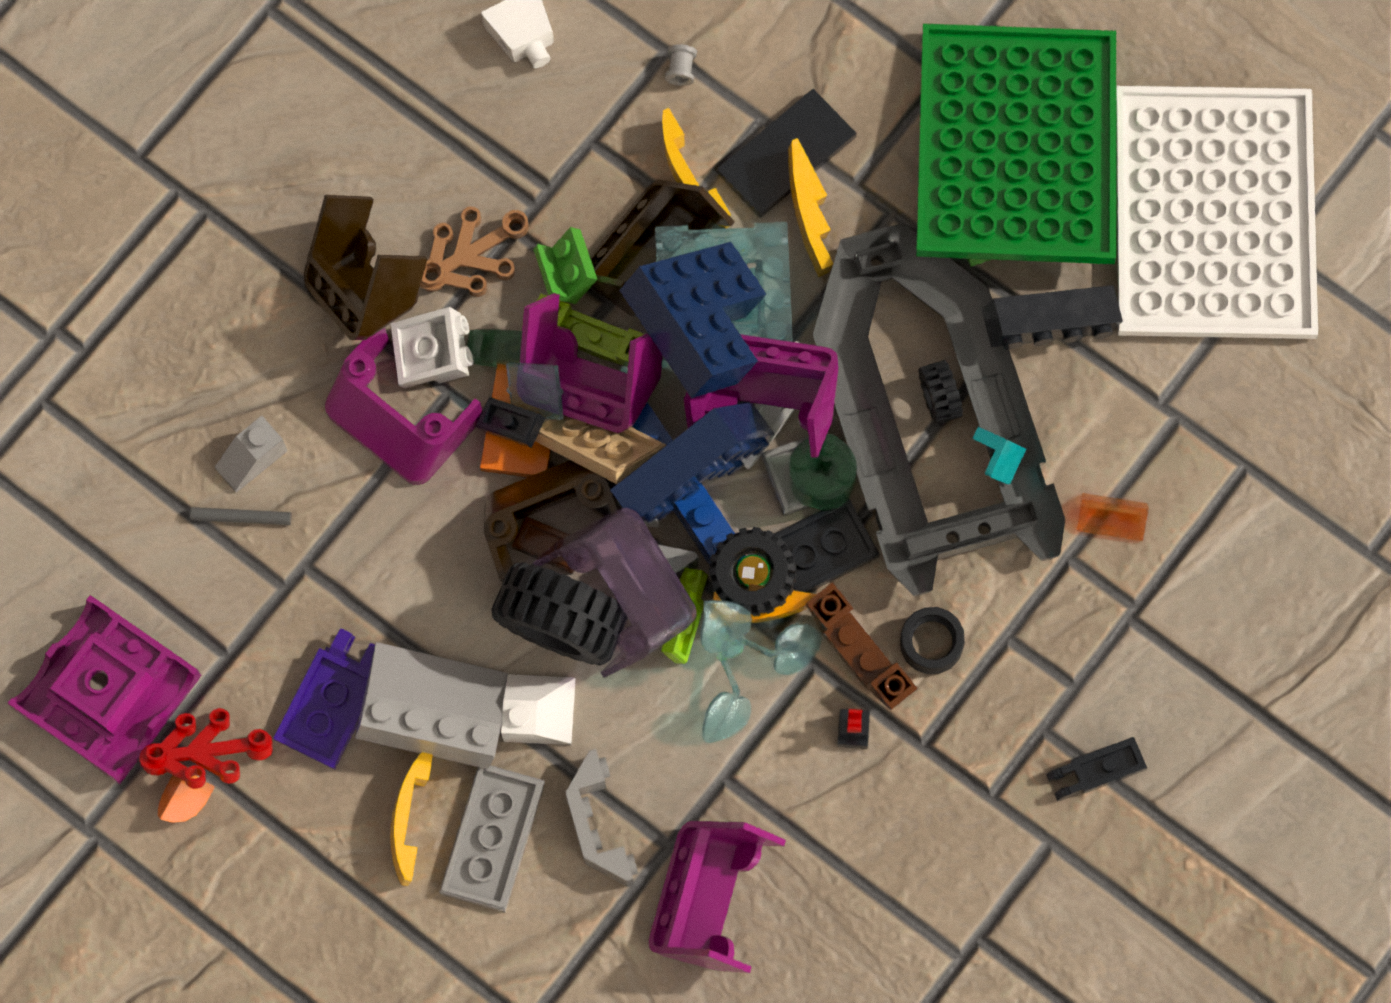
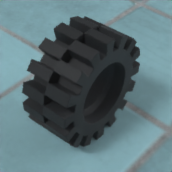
M946 360L919 367L921 389L923 390V396L934 423L937 425L962 417L963 409L959 398V390H957L956 381L953 379V373Z

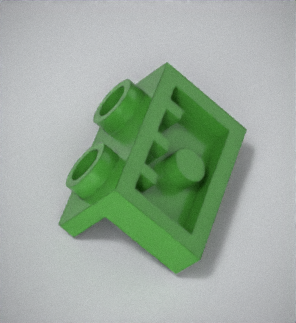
M570 227L553 247L537 244L533 249L548 296L556 293L560 295V301L576 304L598 280L581 229Z

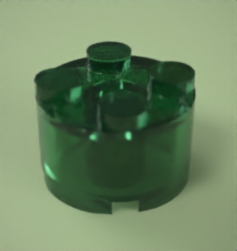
M833 434L826 435L818 458L811 457L809 438L804 440L796 447L790 459L789 484L793 495L801 504L819 510H832L843 505L849 499L856 482L857 463L850 447ZM822 469L823 471H829V474L824 476L822 473L817 474V471Z

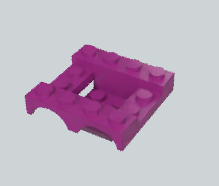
M90 595L76 624L65 637L51 645L45 653L42 666L34 679L19 695L11 698L8 705L38 728H42L89 761L95 768L120 785L139 760L141 750L152 743L202 675L194 666ZM98 673L106 674L108 676L107 685L100 690L92 689L90 686L92 677Z

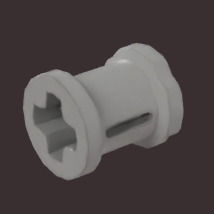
M682 44L669 47L668 55L671 59L669 71L665 74V80L680 86L692 84L694 82V75L691 73L693 59L697 56V50Z

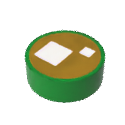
M748 555L739 561L736 568V577L739 584L748 590L750 584L765 586L770 577V568L767 561L761 556Z

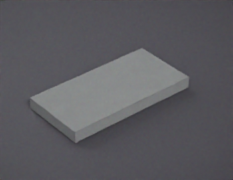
M491 765L488 769L477 768L439 890L440 894L506 913L543 792L544 780Z

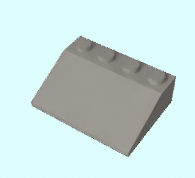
M376 642L355 738L416 753L424 752L432 754L433 757L488 769L495 757L508 673Z

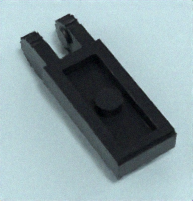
M1131 737L1073 759L1070 764L1056 768L1047 773L1046 776L1049 782L1061 780L1072 773L1075 774L1078 781L1077 784L1061 788L1054 794L1057 801H1062L1081 792L1085 794L1146 771L1147 766L1135 737Z

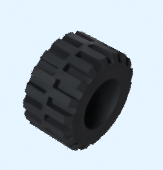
M745 527L739 529L738 533L733 534L731 532L726 535L727 539L723 543H718L716 546L717 551L715 555L712 554L710 559L711 568H709V575L712 580L711 584L719 598L731 610L734 609L743 615L761 616V613L767 612L769 614L774 612V609L779 605L782 607L786 603V598L789 595L791 596L794 591L793 586L797 579L796 563L786 543L781 538H778L775 533L769 530L763 531L759 527H753L751 530H747ZM749 553L764 554L773 565L771 581L764 588L757 591H746L740 588L733 576L734 566L737 561Z

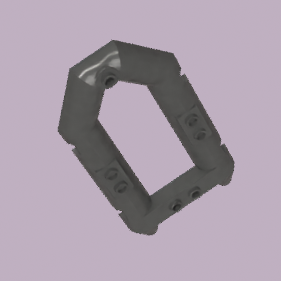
M904 223L840 239L813 337L816 346L831 348L838 356L839 369L834 403L868 510L874 513L879 528L876 535L887 569L913 596H920L933 590L937 560L1016 538H1019L1041 561L1058 557L1061 553L1066 519L1054 483L1046 485L1040 468L1046 462L1010 350H1005L1004 346L991 347L982 314V310L992 300L989 288L950 258L916 257L917 233ZM879 260L882 264L872 266L871 261ZM893 279L944 318L979 427L1026 448L1011 483L1008 485L998 481L1004 502L928 522L868 338L882 281ZM986 445L991 460L995 449ZM978 527H987L989 533L985 535L980 534ZM949 534L955 535L957 542L949 543L946 536Z

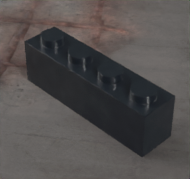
M1114 285L993 298L982 310L991 347L1004 346L1005 350L1016 349L1026 343H1034V346H1044L1060 339H1064L1065 343H1071L1081 340L1086 336H1093L1094 339H1103L1111 336L1113 331L1123 322Z

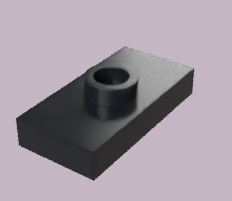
M489 397L475 427L483 432L532 448L546 418L539 413Z

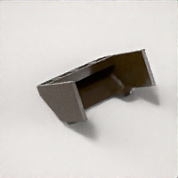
M657 180L643 191L590 255L598 279L591 287L627 314L637 317L620 292V289L639 266L672 258L685 241H702L710 235L714 224L732 227L735 221L703 186Z
M325 195L304 269L305 286L350 340H367L413 309L418 301V291L428 259L425 256L377 255L373 268L370 263L376 253V242L366 229L374 199L371 196Z
M569 460L493 491L485 501L484 535L500 581H504L509 567L513 565L507 545L517 535V520L576 496L588 508L596 509L608 504L618 533L631 544L637 542L629 515L610 491L617 484Z

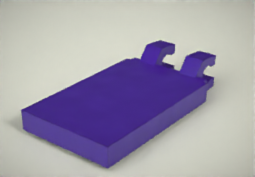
M342 628L338 631L330 648L326 647L325 650L319 648L273 737L275 741L334 770L358 725L375 644L370 642L360 663L347 657L346 655L349 653L356 637Z

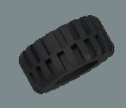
M517 562L509 567L491 608L493 620L515 635H519L523 639L556 652L559 655L591 665L596 664L597 666L604 665L611 660L628 620L625 607L617 603V600L605 595L602 591L594 589L588 584L577 581L565 574L524 562Z

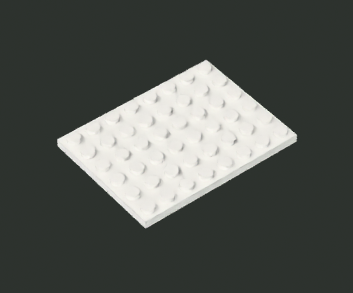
M1117 86L1118 304L1123 322L1118 326V336L1316 339L1318 336L1312 89Z

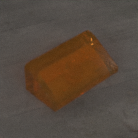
M1082 493L1077 531L1143 541L1149 510L1148 504Z

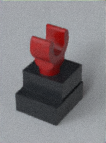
M841 709L839 711L837 747L868 749L870 711L861 709Z

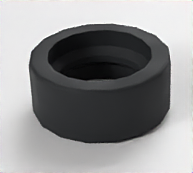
M925 607L914 612L905 621L900 636V647L905 661L916 671L925 674H940L951 669L959 661L965 644L964 629L959 619L950 611L939 607ZM926 622H938L949 630L952 636V646L944 657L929 660L921 657L915 651L912 637L920 625Z

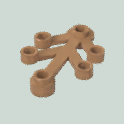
M466 207L461 213L462 226L455 253L443 260L445 247L453 240V230L447 223L437 224L433 230L434 242L420 287L426 291L433 292L447 285L468 290L470 295L474 297L483 296L487 291L485 278L481 275L467 277L451 273L461 266L496 273L499 279L504 281L510 280L515 274L514 263L510 259L502 258L497 260L479 255L508 238L519 239L527 234L529 229L528 218L522 211L511 210L507 212L502 219L501 227L471 244L474 230L481 223V214L476 207ZM468 214H475L477 216L476 220L472 222L467 221L465 218ZM514 223L522 225L518 231H512L510 226ZM441 230L449 232L446 238L437 236ZM503 265L511 268L506 274L499 271ZM431 272L438 274L437 279L433 281L428 280L426 276ZM474 282H481L483 284L479 290L472 289L471 285Z

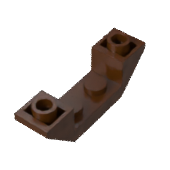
M833 582L806 603L822 635L862 685L886 707L892 710L918 689L897 662L891 664L850 611L854 608Z

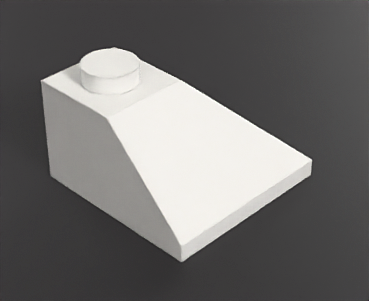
M508 674L503 699L501 727L503 741L571 745L576 679L573 677Z

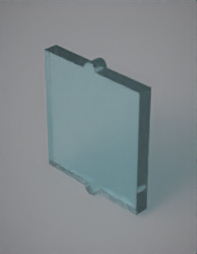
M515 362L506 364L509 385L506 391L510 394L512 405L539 413L546 419H564L561 398L564 392L560 389L558 365Z

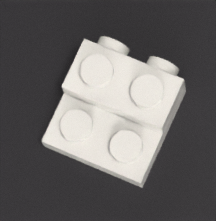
M451 307L391 323L399 386L408 388L433 380L443 383L469 376L468 366L473 364V356L469 347L465 346L464 335L469 333V325L461 313Z

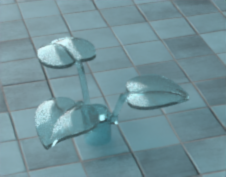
M704 601V618L700 633L701 644L709 653L717 654L716 658L721 662L731 684L732 694L721 692L709 704L703 721V740L713 743L737 734L745 727L751 715V703L746 697L739 696L740 689L727 662V658L738 657L743 652L744 645L768 657H775L773 667L776 672L783 675L794 674L804 669L816 656L821 644L822 633L809 624L795 623L786 627L779 634L775 642L776 650H769L744 637L750 630L752 622L751 615L746 608L728 601Z

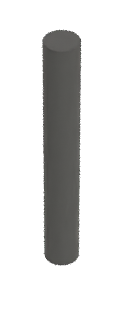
M191 507L190 519L194 521L291 525L292 513Z

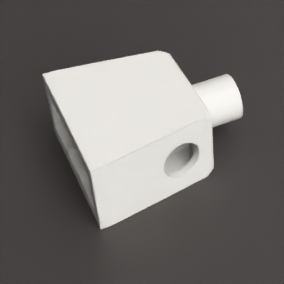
M505 0L481 12L485 29L513 62H518L528 57L534 68H540L550 61L551 58L545 48L550 46L554 40L542 0Z

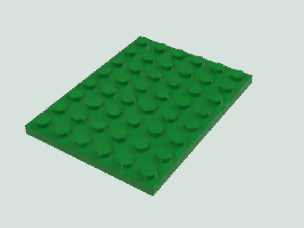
M923 23L916 257L1115 264L1116 31Z

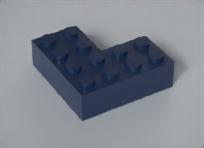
M732 242L639 266L620 289V292L691 398L738 384L758 362L732 321L747 317L766 296V292Z
M751 402L714 408L610 491L634 523L644 520L650 523L655 519L659 521L674 510L673 503L680 499L685 501L698 492L700 488L697 484L707 478L710 481L717 476L718 478L726 474L731 476L745 465L742 460L750 455L756 456L769 447L770 444L767 440L774 436L775 433Z

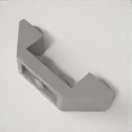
M596 749L588 752L565 792L586 865L627 887L633 886L632 875L638 874L633 854L626 856L624 846L598 854L596 850L603 849L598 830H590L587 818L593 817L588 797L581 798V795L605 789L606 783L604 778L611 776L606 758H598Z

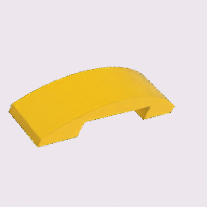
M667 108L663 110L662 117L663 143L671 173L676 182L699 186L678 150L685 146L684 133L671 110ZM713 188L707 191L731 217L717 189ZM719 225V226H721V227H723V228H725V229L729 227V226Z
M424 752L420 753L406 774L398 791L392 813L391 853L397 877L403 886H408L412 881L417 847L404 845L414 785L425 786L429 780L433 755Z

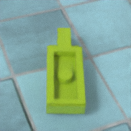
M685 568L679 580L680 590L677 599L672 604V617L668 630L662 637L661 650L674 663L685 664L689 658L705 604L701 597L708 575L703 570Z

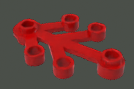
M218 708L210 713V723L187 747L176 748L186 736H191L196 732L195 717L192 714L184 713L176 718V728L161 743L147 745L141 750L139 761L142 768L148 774L158 776L168 772L185 781L186 785L193 789H198L205 785V769L219 776L222 782L231 784L237 782L240 778L239 764L233 760L222 762L214 758V756L246 752L247 756L253 760H264L272 754V737L265 730L255 729L246 738L210 743L221 731L227 730L230 726L229 712ZM190 760L197 765L186 767L179 762ZM228 770L234 771L233 773H225ZM194 775L200 776L199 778H191Z

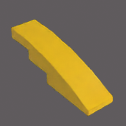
M797 138L791 141L788 149L790 188L795 216L804 246L818 277L829 273L833 267V261L822 242L823 239L827 238L830 228L819 208L820 205L824 204L827 194Z

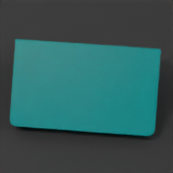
M978 427L972 439L995 449L985 475L1009 485L1024 456L1026 448Z

